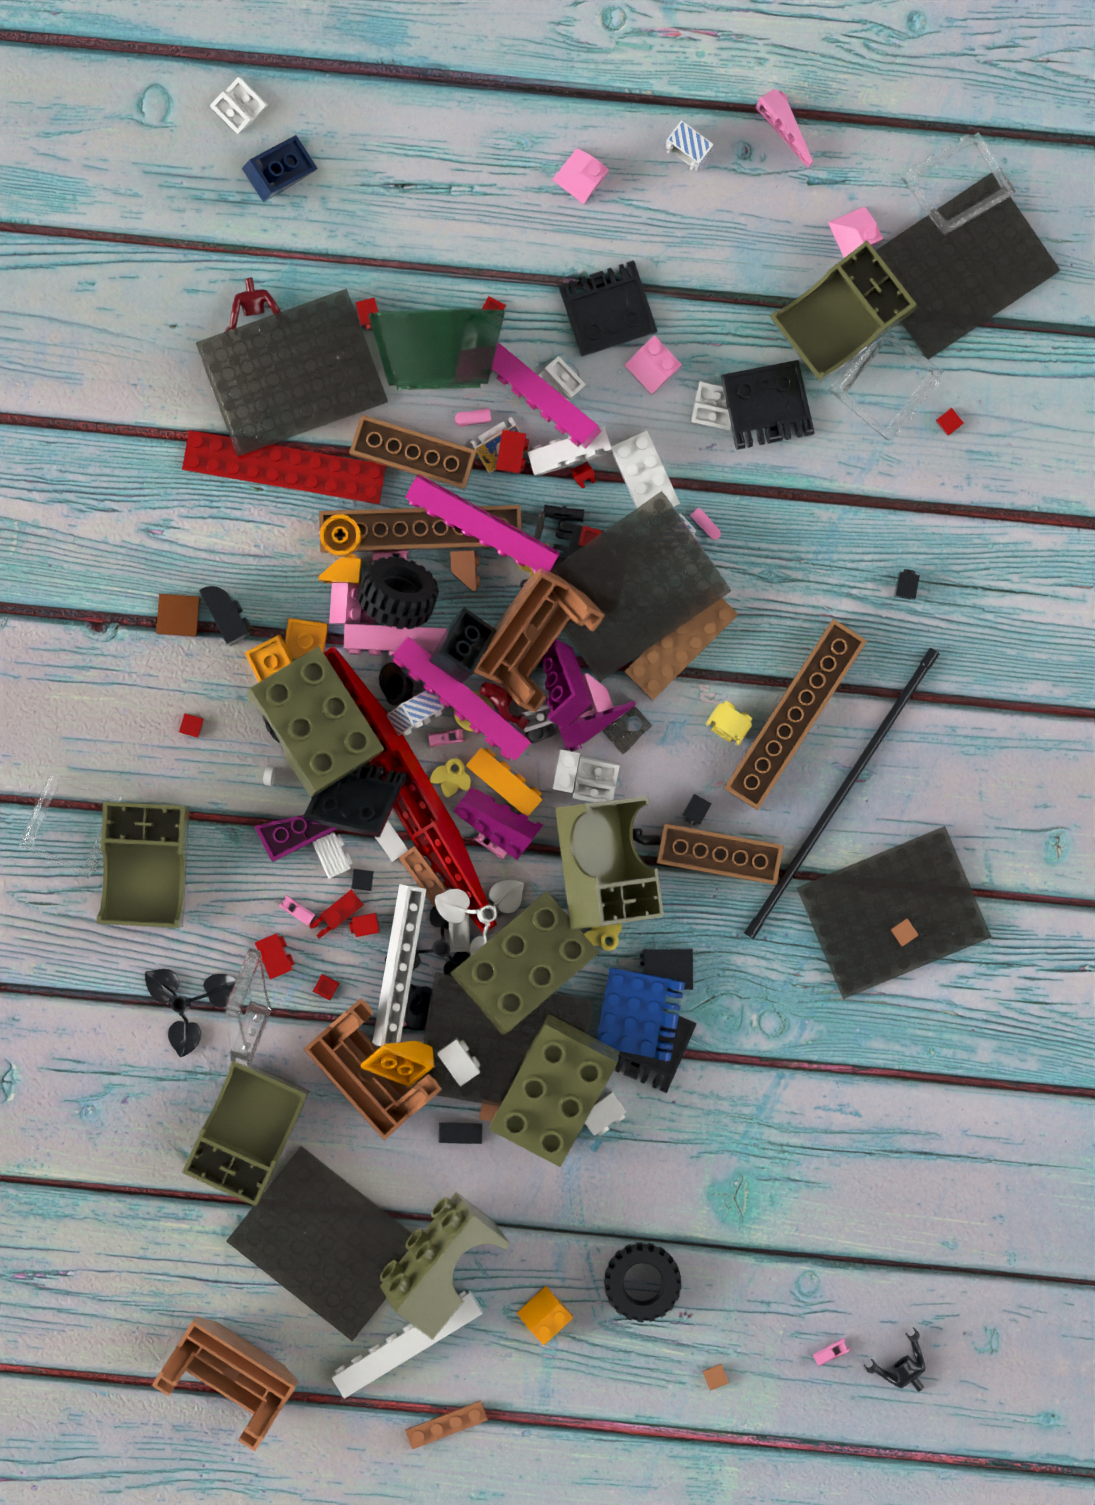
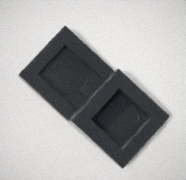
M439 1122L438 1142L482 1144V1123Z

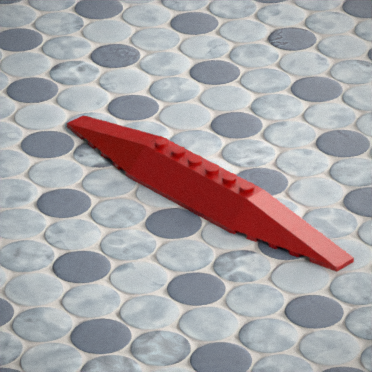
M331 647L324 652L325 657L384 748L378 757L367 764L376 766V771L379 767L384 768L382 780L386 779L390 770H395L396 773L399 771L407 774L404 787L401 788L393 808L415 846L432 863L431 867L434 872H439L445 880L443 883L447 889L449 887L451 889H459L468 895L470 900L468 910H480L488 906L489 903L461 834L404 735L398 736L387 717L388 713L336 647ZM469 914V917L483 933L485 923L479 921L477 914ZM495 919L490 922L488 930L497 925Z

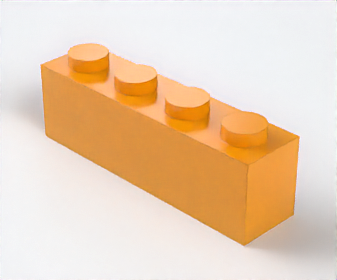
M481 747L466 766L518 811L529 816L543 800L540 797L542 793L534 786L531 789L526 786L527 780L518 773L516 776L509 771L511 767L503 760L499 763L494 758L496 754L488 747L485 750Z

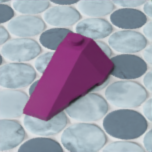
M635 701L608 709L607 711L595 713L586 718L576 719L567 728L558 726L565 749L570 748L571 752L581 749V744L586 743L636 705Z

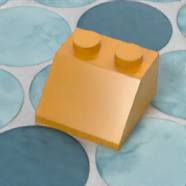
M354 554L340 557L319 575L318 580L321 583L329 584L353 583L361 585L363 562Z
M546 1285L516 1312L527 1328L543 1345L573 1319V1314Z

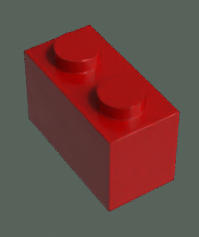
M502 430L496 470L520 474V470H524L526 459L522 458L523 450L527 451L529 445L526 433Z
M279 933L254 942L270 980L294 970L292 966L295 965L291 953L287 955L284 948L287 946L283 935L279 936Z

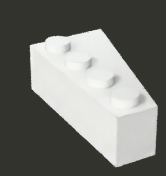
M605 426L600 427L601 433L586 449L581 445L579 447L575 446L569 440L570 436L562 441L561 439L549 442L550 445L544 447L542 445L531 447V451L527 452L534 477L611 454L612 449Z

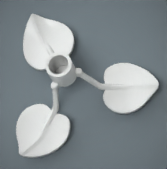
M504 880L494 884L488 894L489 899L494 904L492 906H485L480 910H468L467 908L470 905L468 895L462 890L451 889L435 897L436 908L440 915L451 923L462 922L465 919V913L477 914L479 921L485 923L483 937L478 936L474 938L470 945V953L472 955L496 935L491 934L487 936L490 922L497 916L496 906L502 913H512L519 908L522 901L524 883L516 880Z

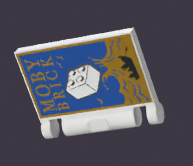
M512 417L508 418L509 423L512 425L511 427L507 428L503 421L479 435L478 438L482 444L477 446L474 439L470 440L489 474L496 470L502 430L520 432Z

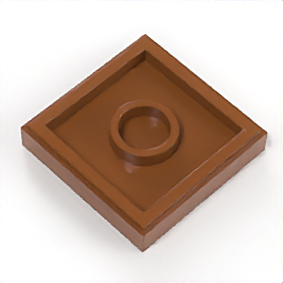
M159 594L156 634L197 637L200 597Z

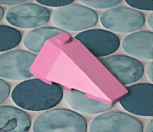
M775 88L758 100L756 109L809 168L812 166L813 160L787 102L788 98L782 91L778 92Z

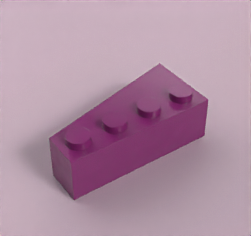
M555 639L542 658L543 670L547 674L545 689L548 690L549 697L546 699L547 706L550 707L548 720L563 728H567L592 704V700L573 648Z
M474 787L470 788L453 811L516 860H518L543 827V824L538 821L536 824L529 821V817L523 813L518 815L510 811L511 807L506 804L499 805L495 803L494 798Z
M304 815L254 826L272 862L339 829L305 821Z

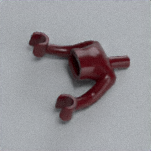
M253 277L245 278L247 291L238 293L234 297L230 326L225 329L226 336L229 338L228 331L230 329L235 330V336L238 335L236 326L240 305L244 316L265 313L264 303L267 302L277 320V327L280 329V322L286 321V327L288 328L289 321L282 316L277 303L270 293L265 289L255 290Z
M492 682L482 683L479 690L480 695L488 697L497 706L503 719L516 724L522 730L525 729L530 720L526 719L524 714H520L517 717L509 712L508 706L512 701V697L503 687Z

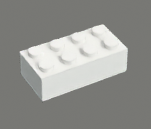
M648 431L611 446L613 458L642 522L680 505Z

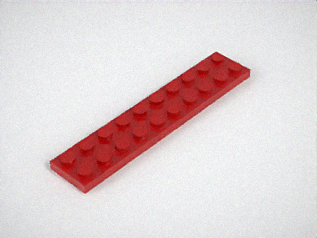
M189 430L182 470L380 505L386 466L374 462Z

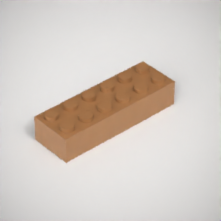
M361 415L349 454L350 456L384 465L417 476L421 474L431 481L465 491L477 450Z
M709 586L624 673L653 701L734 620L738 613Z
M664 823L656 863L777 885L784 845Z

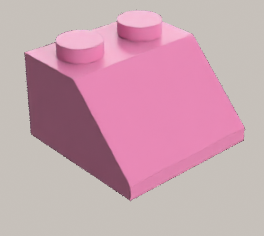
M655 335L625 364V367L651 395L682 366Z

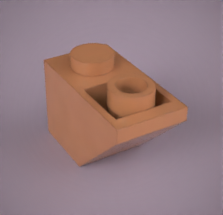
M474 550L450 551L451 573L472 592H477L476 587H480V575H476L475 567H479V555H475Z

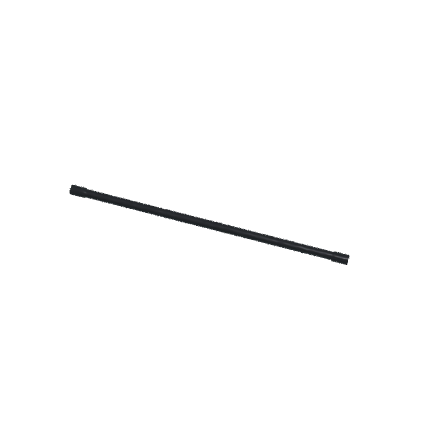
M929 648L910 681L758 914L748 925L744 934L754 940L764 921L923 677L940 655L939 652Z

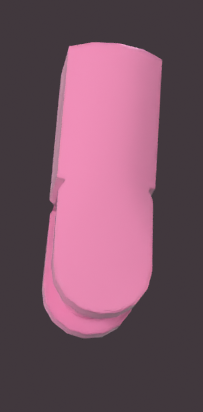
M490 409L459 412L455 415V422L461 427L472 424L491 423Z
M699 507L690 515L710 538L716 540L721 536L719 528Z
M409 551L373 552V561L383 557L386 559L393 557V554H399V558L402 557L407 560Z
M464 729L428 734L430 747L466 741V739H463L462 731ZM449 733H455L456 740L450 741Z
M482 833L473 838L501 859L507 854V852L491 841L488 846L483 843L486 836Z
M285 895V900L278 906L308 926L315 917V914ZM292 903L297 906L293 912L288 909Z
M845 1338L813 1354L819 1367L850 1351V1347H847L844 1342ZM838 1346L840 1351L834 1354L832 1348Z

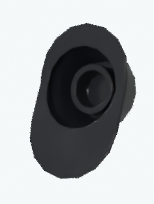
M393 662L386 663L379 674V685L388 703L394 706L412 699L414 688L412 680L403 674L397 664Z
M410 984L406 1005L407 1022L413 1029H422L430 1022L433 1016V990L428 986L421 987Z

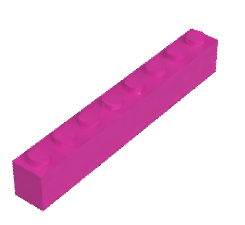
M482 328L465 345L469 351L467 353L469 357L474 361L480 360L483 363L482 367L491 374L493 371L498 375L496 379L501 384L511 386L512 393L518 398L523 396L527 400L525 403L531 409L535 410L537 408L542 412L540 416L548 423L550 421L556 424L555 428L562 435L567 433L571 437L569 440L575 446L579 447L581 445L586 449L601 433V429L595 422Z
M421 474L415 477L405 496L409 500L408 503L417 508L419 506L423 507L430 516H439L444 519L443 522L448 526H457L462 529L461 532L466 536H475L480 539L479 542L484 546L490 547L491 545L496 548L500 555L505 557L509 555L515 559L514 562L523 567L527 565L532 568L533 573L539 568L550 572L561 553Z
M409 636L391 654L394 657L392 661L401 669L405 666L410 671L408 675L416 682L420 679L425 683L424 689L431 695L435 692L441 698L438 701L447 708L449 706L456 710L454 714L460 720L464 721L466 719L471 723L469 727L477 734L480 732L486 736L485 741L493 748L495 745L502 750L500 754L508 761L510 759L516 761L530 745L531 742L468 687L429 661L431 655Z

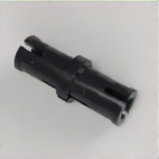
M544 505L543 517L561 519V521L573 520L583 522L584 509L567 508L566 505L562 507Z

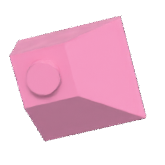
M577 148L552 180L584 205L608 175L609 169L593 156Z
M865 206L828 222L844 258L865 241H868L873 247L880 244L883 240L875 220Z
M588 673L584 674L583 678L592 704L576 719L588 717L613 708L607 688Z

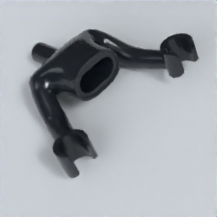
M913 1327L914 1335L909 1336L907 1332L905 1334L911 1342L916 1362L908 1355L902 1357L892 1366L896 1377L877 1366L873 1359H870L873 1363L871 1367H867L865 1364L863 1366L868 1373H877L898 1388H903L912 1383L915 1389L920 1392L924 1389V1386L918 1377L925 1372L926 1367L918 1343L920 1334Z

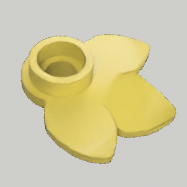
M457 758L448 760L445 766L437 767L430 779L431 783H441L442 791L447 798L454 795L459 788L468 791L471 784L470 776L465 772L464 763ZM452 765H458L459 770L457 772H452Z
M622 924L591 927V931L584 933L593 946H600L606 951H611L618 945V934L622 929ZM606 937L612 938L611 944L605 943Z

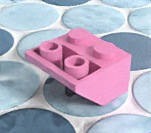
M332 583L329 623L375 625L376 619L369 617L367 611H364L359 603L358 591L360 584Z

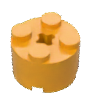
M333 515L321 526L320 541L324 548L334 556H348L354 553L361 543V530L358 524L347 515ZM339 531L346 535L341 541H339L338 537H335L339 534Z

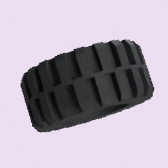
M383 557L367 566L358 591V600L362 609L367 611L369 617L375 618L376 622L384 623L388 627H397V629H413L415 626L423 625L430 619L438 597L439 588L431 572L426 571L422 565L419 566L416 562L412 560L407 561L402 557L399 559L395 557H388L386 559Z
M637 1242L634 1245L629 1244L625 1246L621 1251H617L615 1256L610 1259L605 1270L604 1279L606 1296L611 1306L616 1309V1312L625 1316L626 1319L631 1321L632 1319L637 1320V1322L655 1321L656 1318H662L666 1315V1312L671 1311L675 1302L679 1299L682 1285L680 1271L673 1257L662 1247H657L652 1243L642 1244V1242ZM640 1263H646L655 1267L662 1279L659 1293L647 1301L633 1299L624 1288L626 1272L632 1266Z

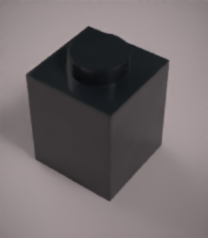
M909 569L899 572L894 597L915 600L920 575H916V571Z
M693 794L682 814L685 817L684 821L693 826L696 823L700 825L712 803Z

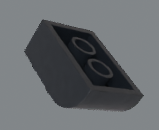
M207 586L199 590L223 638L229 646L252 635L250 630L253 628L248 619L242 617L241 612H243V609L237 600H233L226 591L216 586Z
M464 607L448 626L429 661L462 684L475 671L497 630Z

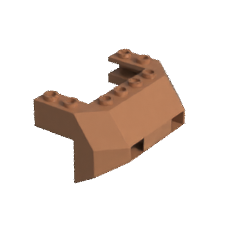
M539 568L526 581L494 627L497 631L474 672L501 684L519 706L536 713L547 696L529 677L530 674L537 667L540 660L571 618L581 626L585 624L594 632L605 615L587 595L559 576Z
M360 998L304 1048V1051L385 1141L410 1116L427 1104L442 1089L429 1074L411 1088V1086L408 1087L361 1068V1064L379 1048L374 1046L367 1035L358 1028L374 1014L369 1004Z
M196 1316L152 1386L169 1396L185 1371L253 1414L238 1441L256 1451L299 1381L284 1364L216 1321Z

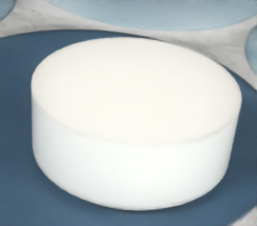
M268 765L265 768L263 776L264 785L273 786L276 775L275 766Z

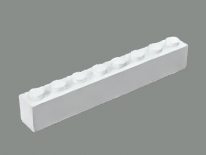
M399 884L372 1044L378 1046L401 1041L426 889Z
M462 1291L457 1294L464 1302L433 1340L410 1323L402 1328L404 1330L398 1335L393 1333L385 1339L387 1342L381 1346L377 1343L368 1349L369 1353L362 1356L359 1354L351 1359L352 1363L345 1367L343 1364L334 1370L335 1374L332 1375V1380L343 1398L345 1399L482 1315L483 1311L471 1291L467 1293Z

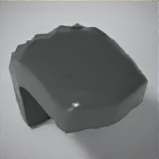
M552 723L525 732L526 738L532 744L556 735L557 728Z

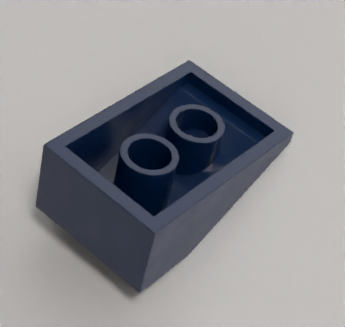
M297 135L251 158L242 168L263 202L280 194L318 169Z

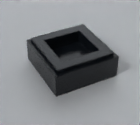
M354 869L351 889L372 891L374 871Z

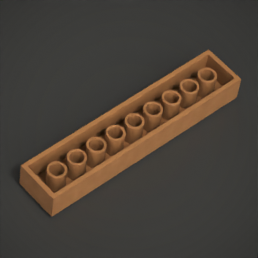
M521 505L478 506L521 530ZM424 508L319 511V531L328 518L337 514L347 515L358 524L362 537L361 543L355 552L494 548L491 545L490 547L484 546L479 542L480 539L475 536H466L461 532L462 529L457 526H448L443 522L444 519L439 516H430ZM339 531V534L335 537H338L339 541H341L346 535ZM320 541V552L329 553Z
M835 619L831 620L723 787L724 790L755 810L760 808L867 642L866 639Z

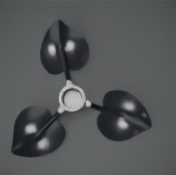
M433 906L429 919L434 927H441V939L434 942L432 949L417 950L416 947L413 970L421 963L420 956L418 955L420 953L434 952L439 957L447 956L449 961L444 964V976L451 983L459 985L450 973L471 955L467 952H456L452 957L449 954L450 945L445 941L444 928L449 930V922L440 915L436 906Z
M158 969L145 972V982L150 995L160 1003H167L172 997L171 1008L184 1019V1022H174L168 1030L169 1042L179 1057H184L191 1053L201 1040L199 1025L194 1022L188 1023V1018L184 1014V1012L190 1009L191 1002L209 996V1001L212 1005L224 1007L232 1002L238 987V981L234 977L227 974H214L204 981L203 987L207 993L188 998L186 996H177L175 993L179 988V978L174 971Z

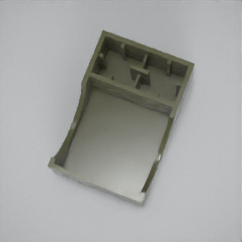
M865 241L830 268L809 290L784 308L773 312L770 317L821 384L916 311L917 304L871 244Z
M319 646L252 686L246 694L249 702L258 707L271 725L282 745L287 762L310 798L378 757L384 750Z
M648 796L555 808L571 929L600 927L664 917L658 869L647 866L640 859L633 842L634 820L638 811L643 806L649 804Z
M103 802L101 834L103 889L101 906L97 915V924L166 928L183 927L190 806Z
M546 891L450 974L503 1035L522 1021L597 956L599 952L579 928L571 929L569 916Z
M547 1014L525 1055L511 1087L492 1116L488 1130L561 1167L618 1063L619 1051Z
M239 1058L234 1059L229 1067L228 1075L215 1105L199 1133L182 1173L257 1206L261 1201L310 1091Z
M455 1192L451 1199L444 1197L435 1205L431 1213L434 1220L425 1231L417 1229L409 1237L406 1243V1249L409 1251L399 1263L395 1260L391 1261L384 1268L380 1276V1280L383 1282L380 1287L394 1311L432 1340L464 1302L457 1295L452 1279L453 1270L458 1259L467 1250L478 1245L491 1244L499 1246L504 1250L510 1245V1242L495 1222L457 1192Z

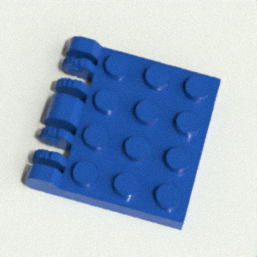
M610 967L596 1039L618 1051L670 1061L672 1052L656 1049V1047L672 1050L673 1044L658 1041V1036L675 1037V1032L660 1029V1026L671 1029L677 1028L679 1014L664 1011V1008L680 1011L681 1006L677 1003L665 1002L666 995L677 999L682 998V992L668 990V988L683 991L685 982Z

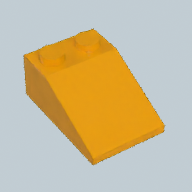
M419 1041L384 1044L361 1064V1068L410 1087L434 1067L433 1047Z

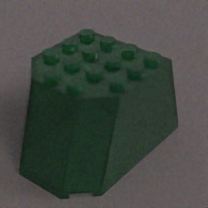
M447 309L369 313V320L388 385L396 386V390L481 388V384H488L504 319V310Z

